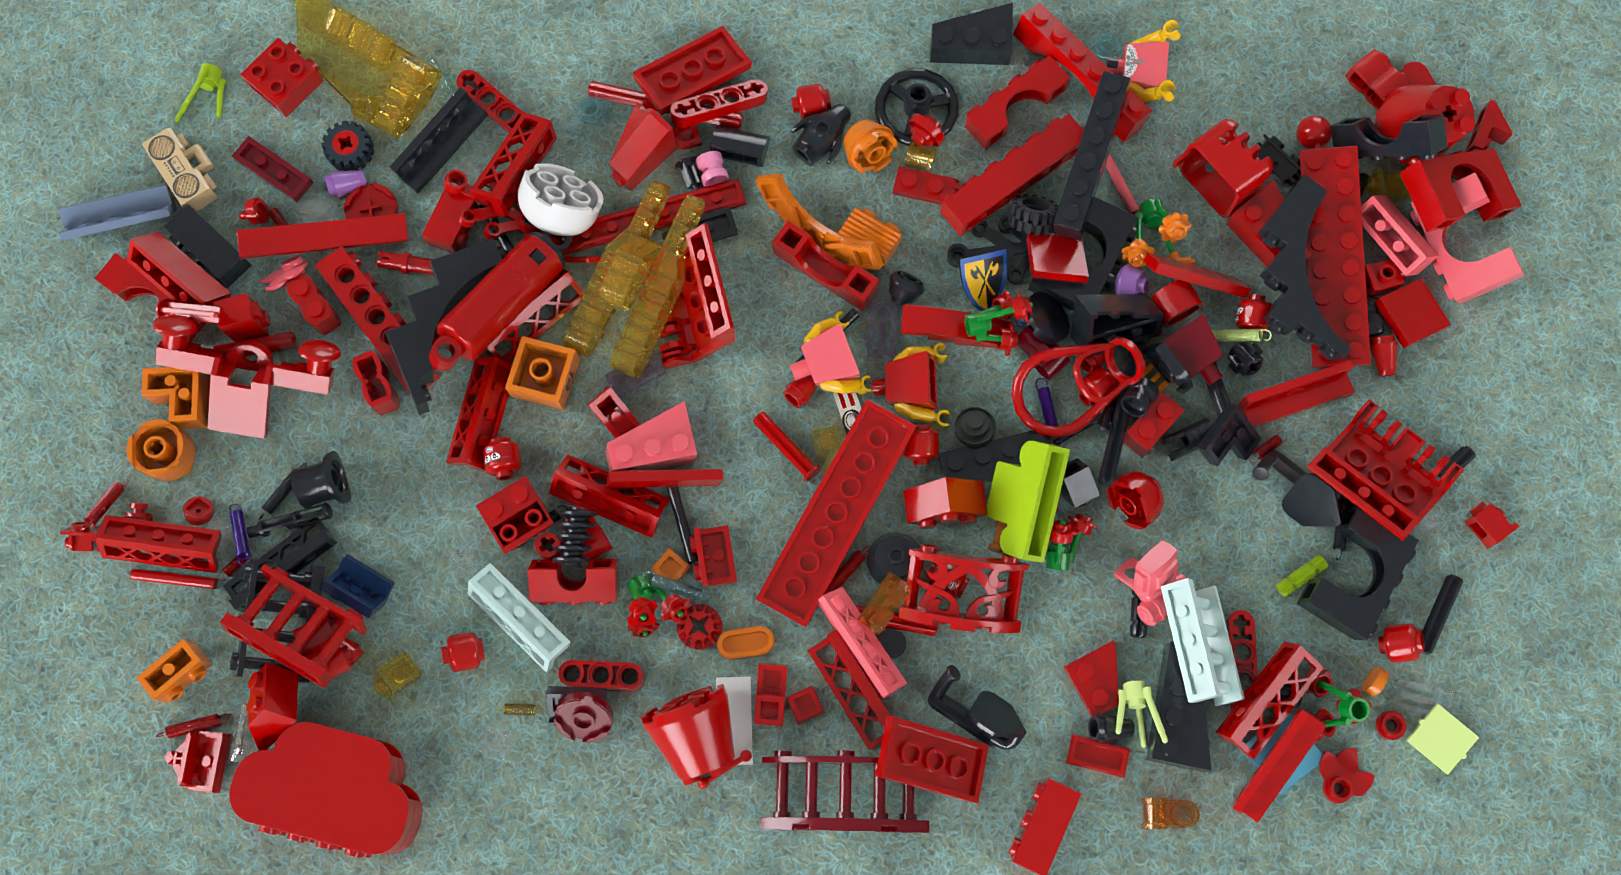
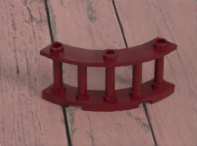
M839 750L837 751V756H792V751H774V756L762 757V763L777 764L776 811H773V817H761L760 830L929 833V821L917 820V814H914V787L902 784V814H899V819H888V813H885V779L875 776L879 757L855 756V751ZM789 764H806L805 811L802 812V818L791 817V812H788ZM818 764H840L839 812H836V818H820V812H817ZM852 764L874 765L873 813H870V819L854 818V812H851Z

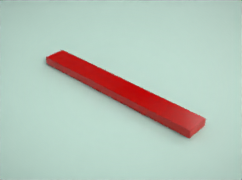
M739 178L597 217L589 229L572 236V242L563 256L669 227L674 223L726 207L734 209L744 206L746 201ZM550 238L555 245H561L559 239Z

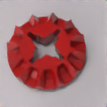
M693 604L687 608L686 615L677 621L678 637L684 645L691 649L704 650L713 646L722 633L720 615L715 609L706 604ZM708 617L704 624L708 635L706 636L704 633L697 631L690 636L694 629L691 618L701 622Z

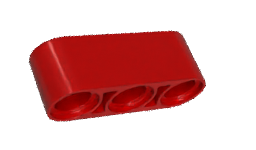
M569 660L562 663L558 671V678L567 687L607 688V691L635 692L643 687L646 680L643 670L638 665L628 662ZM571 668H579L580 677L578 680L568 682L567 672ZM601 669H608V680L601 684L597 683L595 680L596 673ZM630 670L637 671L639 677L636 683L632 685L625 684V674Z

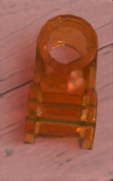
M1140 798V803L1143 804V823L1141 824V829H1183L1193 827L1199 821V809L1191 801ZM1181 806L1187 807L1191 812V819L1187 823H1182L1177 818V810Z

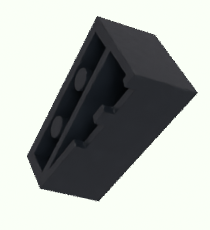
M1013 2L932 24L930 63L1009 65L1012 54Z
M1147 294L1075 295L1071 338L1076 345L1109 343V341L1117 337L1137 343L1161 335L1164 314ZM1116 345L1114 349H1117V348H1120V347H1124V346ZM1105 351L1093 353V354H1090V355L1087 356V357L1094 356V355H1097V354H1100V353H1104Z

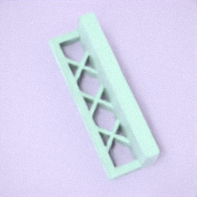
M491 563L468 581L467 594L547 673L553 667L555 659L570 646V641Z

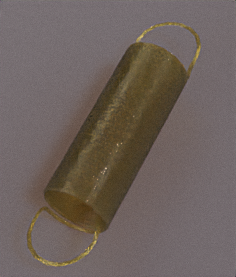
M505 703L504 707H501L504 708V715H536L535 704Z

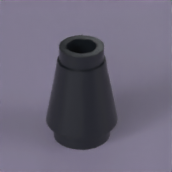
M1099 713L1090 718L1088 732L1092 740L1104 743L1132 737L1135 732V726L1131 719H1123L1122 731L1120 734H1116L1117 717Z

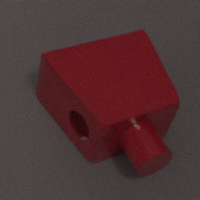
M1204 314L1162 341L1166 343L1190 378L1200 373L1210 386L1223 377L1214 364L1223 357V354Z

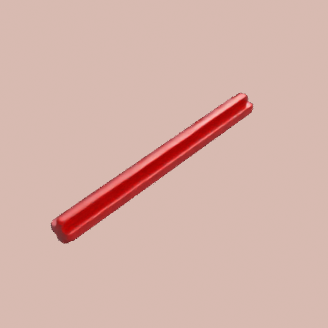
M591 81L589 84L588 94L590 97L631 106L641 104L645 109L651 108L658 111L642 91ZM705 105L701 106V108L706 110L714 108ZM734 113L706 122L739 129L742 125L743 115L741 113Z

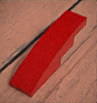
M903 304L901 334L928 336V340L955 342V345L997 348V341L985 340L976 342L975 336H968L965 327V315L970 314L969 312ZM993 318L991 319L992 329L987 331L986 334L997 335L1000 327L1008 328V324L1012 322Z

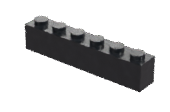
M1103 71L1053 223L1054 234L1081 241L1130 91V77Z

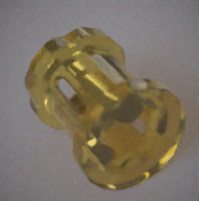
M910 143L904 166L914 165L925 168L926 172L931 173L937 149L930 151L916 147L915 143Z

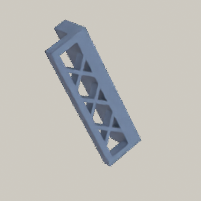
M168 184L64 206L58 209L65 226L59 232L61 240H67L169 217L177 210Z

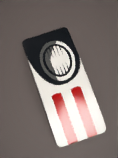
M834 392L833 395L847 435L861 410V406L856 393L840 394Z

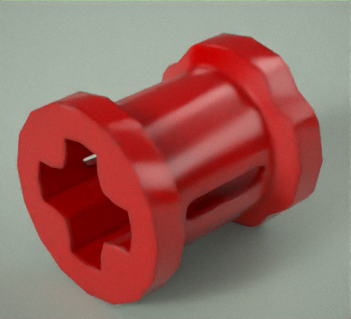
M544 532L536 538L534 547L542 559H553L562 556V554L555 550L552 552L546 550L545 544L548 542L552 544L553 548L563 545L561 541L556 539L554 533Z

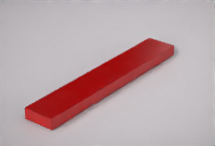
M405 213L236 230L239 257L241 259L336 250L341 246L345 249L409 242Z

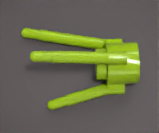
M210 63L202 64L195 84L174 119L175 122L181 120L199 88L207 91H213L214 88H218L216 117L218 119L222 117L223 93L227 81L221 78L223 71L219 67Z

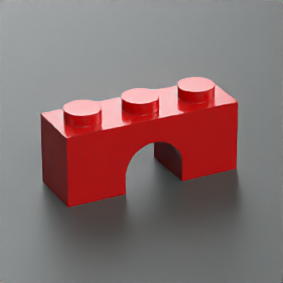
M532 559L528 568L530 602H538L540 605H551L555 602H567L569 605L595 602L599 605H606L616 602L620 591L618 559H590L586 567V577L581 580L567 578L562 572L561 564L552 562V559Z

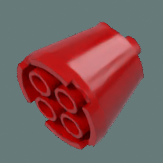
M1409 84L1387 94L1380 111L1376 112L1375 127L1384 135L1397 138L1404 122L1418 115L1444 114L1448 147L1437 154L1445 153L1474 129V109L1470 100V94L1464 88L1459 89L1454 86ZM1412 156L1408 159L1397 161L1400 162V165L1409 167V162L1419 156Z
M724 684L718 685L715 691H713L712 686H707L686 693L662 705V709L658 710L655 707L640 716L644 729L678 778L683 781L684 785L700 780V775L710 772L711 776L721 774L727 771V766L734 762L735 752L729 700Z

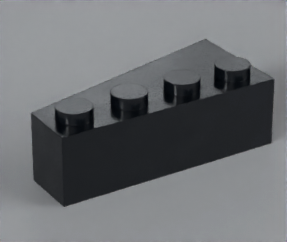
M1170 641L1164 645L1155 706L1165 729L1168 742H1162L1154 719H1152L1146 760L1199 772L1211 771L1205 700L1196 703L1188 702L1175 644Z

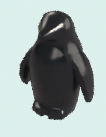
M838 104L822 113L808 116L797 123L791 130V133H795L803 128L804 130L793 145L794 153L811 167L831 152L827 160V164H830L841 150L843 132L852 115L850 109L844 104Z

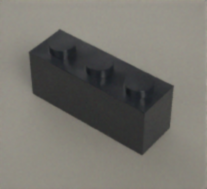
M189 204L164 226L172 234L168 238L180 250L185 246L190 251L187 254L190 259L199 266L204 264L208 268L206 272L216 281L224 283L228 288L252 266L247 259H241L239 252Z

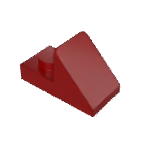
M1490 99L1481 110L1465 152L1475 148L1481 150L1488 149L1491 141L1504 145L1512 136V130L1496 101Z
M610 386L588 403L594 416L603 423L615 439L640 426V423Z

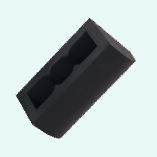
M717 125L712 134L709 147L710 151L721 152L723 159L763 167L770 136Z

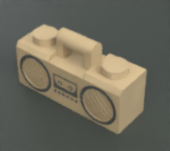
M166 128L142 143L144 149L183 208L189 204L197 212L218 199L213 190L217 185L207 173L214 166L199 144L191 147L182 133L177 135L171 128ZM194 157L200 164L196 167L190 161Z

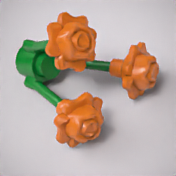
M1148 199L1141 203L1139 212L1134 214L1138 217L1136 220V239L1128 247L1122 249V259L1128 261L1132 266L1139 268L1146 265L1144 259L1147 252L1155 253V249L1149 247L1142 239L1144 223L1150 228L1158 227L1162 240L1165 242L1170 253L1168 255L1170 259L1194 265L1196 263L1195 259H1192V257H1180L1179 252L1175 251L1172 243L1188 235L1187 231L1192 227L1188 221V215L1185 213L1180 215L1179 212L1169 215L1160 199Z

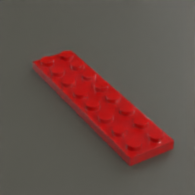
M1357 146L1301 150L1299 153L1301 177L1303 175L1308 176L1327 191L1315 211L1308 231L1306 247L1311 256L1306 261V274L1312 296L1321 315L1334 333L1351 348L1344 358L1335 361L1334 359L1328 360L1318 352L1319 348L1311 343L1312 369L1328 368L1351 360L1353 366L1371 365L1358 149Z
M866 399L757 595L756 600L807 628L820 604L818 599L827 592L917 429L916 425Z

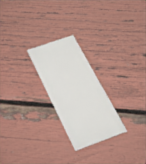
M751 676L716 678V689L718 685L724 684L728 694L735 752L734 760L740 757L742 751L748 750L752 754L751 760L748 762L743 761L738 765H753Z

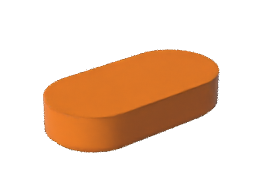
M765 626L740 628L723 632L717 640V649L720 655L728 660L762 656L768 654L773 649L775 640L771 630Z

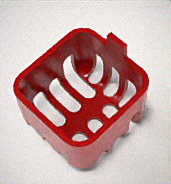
M1224 119L1218 122L1188 145L1186 151L1176 158L1172 164L1174 169L1179 166L1182 175L1223 218L1229 217L1256 195L1264 186L1273 170V162L1269 156L1262 160L1259 159L1258 154L1261 151V147L1258 144L1251 148L1248 147L1247 142L1250 135L1247 132L1239 136L1237 135L1236 130L1239 123L1233 119ZM1209 162L1216 170L1207 172L1205 165Z

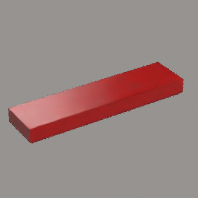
M1147 252L1144 259L1145 264L1157 274L1247 298L1251 288L1236 277Z
M723 470L610 471L606 477V488L719 486L723 481Z

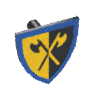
M1007 249L959 259L962 287L967 298L979 311L993 307V299L1003 292L1007 277Z

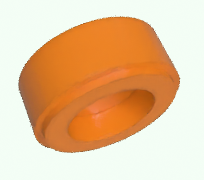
M1379 666L1373 668L1364 680L1361 690L1371 697L1378 695L1388 682V672Z

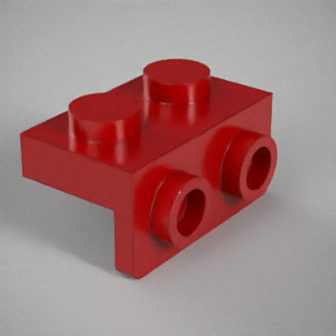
M728 525L701 530L699 527H695L694 536H689L692 553L698 554L699 563L694 564L696 581L702 580L703 588L737 583Z

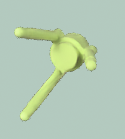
M1144 681L1124 683L1123 690H1118L1119 705L1116 734H1120L1122 731L1125 704H1128L1129 709H1136L1141 747H1147L1142 708L1146 707L1147 702L1162 742L1167 743L1168 738L1152 698L1151 687H1147Z

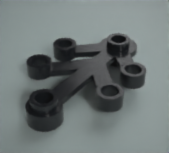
M1008 216L1002 217L998 225L1000 232L1003 234L1012 233L1022 241L1020 243H1012L990 228L988 223L983 220L978 225L984 226L985 230L978 232L974 227L972 233L978 238H986L996 246L968 249L965 245L956 243L949 247L947 261L951 266L959 268V261H955L952 257L954 254H960L962 258L1000 249H1007L1008 264L1014 255L1025 254L1017 267H1012L1007 275V279L1011 284L1018 285L1023 281L1024 273L1030 267L1026 242L1028 234L1024 230L1018 231L1017 227L1004 228L1002 223L1007 221ZM1018 272L1021 278L1013 279L1011 273Z

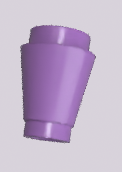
M362 169L330 172V175L324 176L330 197L337 196L339 198L361 185H367Z

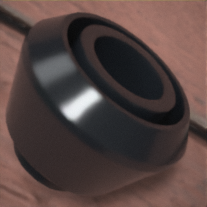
M896 271L890 275L889 293L892 295L891 299L899 305L913 303L925 291L923 282L907 272Z

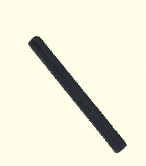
M1146 340L1134 343L1143 356V350L1147 343ZM1129 351L1123 374L1134 377L1137 371L1136 362ZM1131 385L1126 386L1118 395L1100 469L1098 483L1107 487L1112 486L1115 480L1130 416L1123 410L1121 400L1125 393L1130 391Z

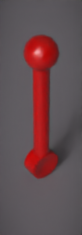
M748 750L742 751L740 757L727 766V771L743 761H750L752 758L751 752ZM727 771L715 776L710 775L707 778L702 777L698 780V786L701 789H706L711 781Z

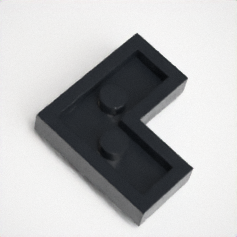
M1228 403L1198 444L1197 449L1209 464L1219 466L1230 449L1238 458L1247 460L1262 438L1238 406Z

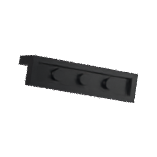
M460 87L392 163L390 169L402 182L418 194L488 116L487 112L472 101L467 91Z
M316 517V518L311 519V520L308 521V522H311V521H314V520H318V519H320V518H319V517ZM322 521L302 526L259 558L258 569L266 563H273L276 565L272 569L279 567L287 573L297 574L336 545L337 541ZM317 526L320 532L305 543L307 532ZM290 545L299 546L298 549L282 560L284 549ZM244 570L223 585L231 597L229 602L233 608L242 613L244 611L247 587L238 594L233 588L242 582ZM256 581L254 598L257 597L267 582Z

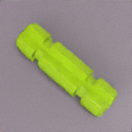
M1317 555L1309 563L1304 564L1287 576V578L1277 583V591L1283 597L1288 596L1295 589L1308 582L1309 579L1314 578L1317 574L1328 568L1327 561L1323 556Z

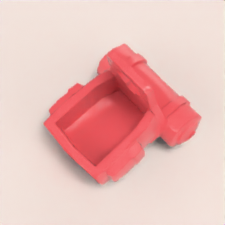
M1163 540L1139 561L1130 557L1114 571V576L1132 588L1141 600L1137 607V613L1140 619L1149 626H1154L1159 621L1167 618L1161 586L1187 578L1183 574L1178 573L1177 549ZM1135 568L1134 579L1129 578L1125 571Z

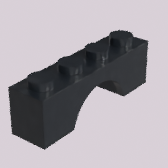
M1444 114L1418 115L1404 122L1397 138L1381 133L1374 126L1370 117L1345 118L1330 126L1333 147L1357 146L1358 160L1363 157H1370V160H1381L1387 158V156H1394L1395 160L1419 156V159L1426 160L1435 158L1438 152L1448 147Z

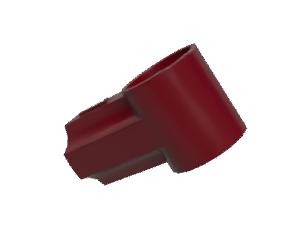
M1031 325L1027 326L1018 335L1019 341L1017 345L1029 357L1042 350L1060 347L1057 344L1050 345L1037 339L1032 333L1035 330ZM1069 356L1041 362L1035 369L1046 380H1051L1071 360Z

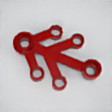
M453 169L446 174L444 187L450 194L462 193L486 206L485 208L475 210L463 209L459 216V223L462 226L469 228L476 221L501 217L495 214L491 202L471 195L470 190L473 186L467 184L468 179L464 172ZM495 181L485 185V187L489 188L490 192H492L497 183ZM517 198L515 201L517 210L511 207L505 216L512 221L499 224L489 222L483 233L488 240L493 238L495 241L499 238L500 234L520 231L522 234L527 235L531 231L539 233L541 229L534 226L524 216ZM464 216H469L472 220H467ZM489 229H494L497 233L493 234Z

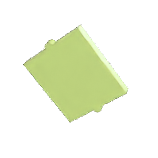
M1436 703L1424 719L1418 720L1419 725L1406 741L1448 775L1461 759H1466V753L1479 737Z

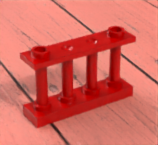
M264 564L261 567V571L268 580L266 585L243 615L239 614L235 617L227 612L220 623L227 633L325 689L332 680L327 671L328 666L326 664L352 629L363 635L367 632L363 622L364 618L357 611L351 608L346 611L289 579L290 575L279 567L272 569ZM279 587L291 593L292 597L267 629L264 628L262 631H259L253 627V620ZM303 601L317 608L292 643H288L285 646L277 641L279 639L277 635ZM327 615L342 622L317 657L309 660L302 655V649Z

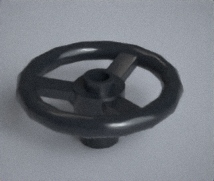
M909 68L893 74L882 84L875 98V115L879 124L892 130L897 142L906 146H918L911 139V127L908 122L915 113L925 116L929 113L930 108L948 105V115L941 130L944 136L951 132L958 118L959 101L953 86L942 75L928 69ZM910 79H924L936 84L944 94L932 96L929 88L921 83H915L907 89L899 83ZM890 92L904 102V112L908 116L904 133L898 131L889 122L886 115V99Z

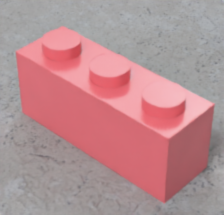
M1374 195L1361 206L1362 226L1405 276L1419 274L1439 256L1386 195Z

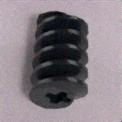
M566 506L570 510L561 512L560 516L568 520V522L559 523L558 525L566 533L556 536V539L563 542L564 545L554 547V550L562 554V556L553 558L552 562L584 568L581 566V563L589 562L590 558L583 555V552L592 550V547L586 544L585 540L594 539V535L587 532V529L596 527V524L591 522L589 517L598 516V512L585 508Z

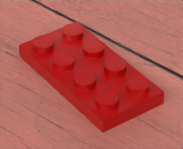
M721 26L634 71L633 79L662 116L670 112L673 103L704 94L751 69L752 61L725 27Z
M887 716L875 776L978 804L989 745L895 716Z

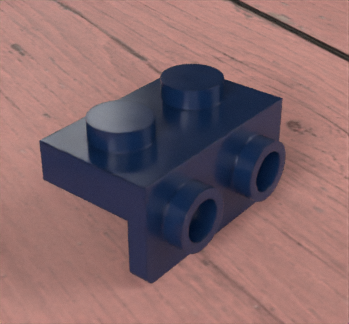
M347 554L343 557L339 568L323 581L320 590L370 619L386 604L395 583Z

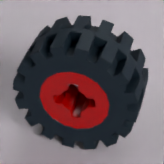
M342 121V125H339L337 122L333 124L334 129L329 127L326 130L328 135H323L322 138L325 143L321 144L324 150L323 153L331 165L339 171L358 170L360 166L364 169L366 167L365 162L370 163L372 160L370 155H374V143L364 127L360 124L357 125L354 121H351L350 124L347 121Z

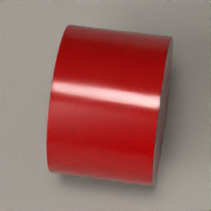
M1179 279L1166 285L1150 297L1164 314L1162 323L1164 327L1172 326L1188 318L1203 306V302L1192 284Z

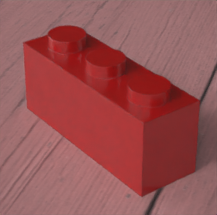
M1049 778L1045 779L1044 783L1038 782L1032 798L1036 800L1032 811L1028 809L1025 811L1020 826L1024 827L1020 838L1014 837L1008 850V854L1012 855L1010 862L1036 875H1047L1081 793Z

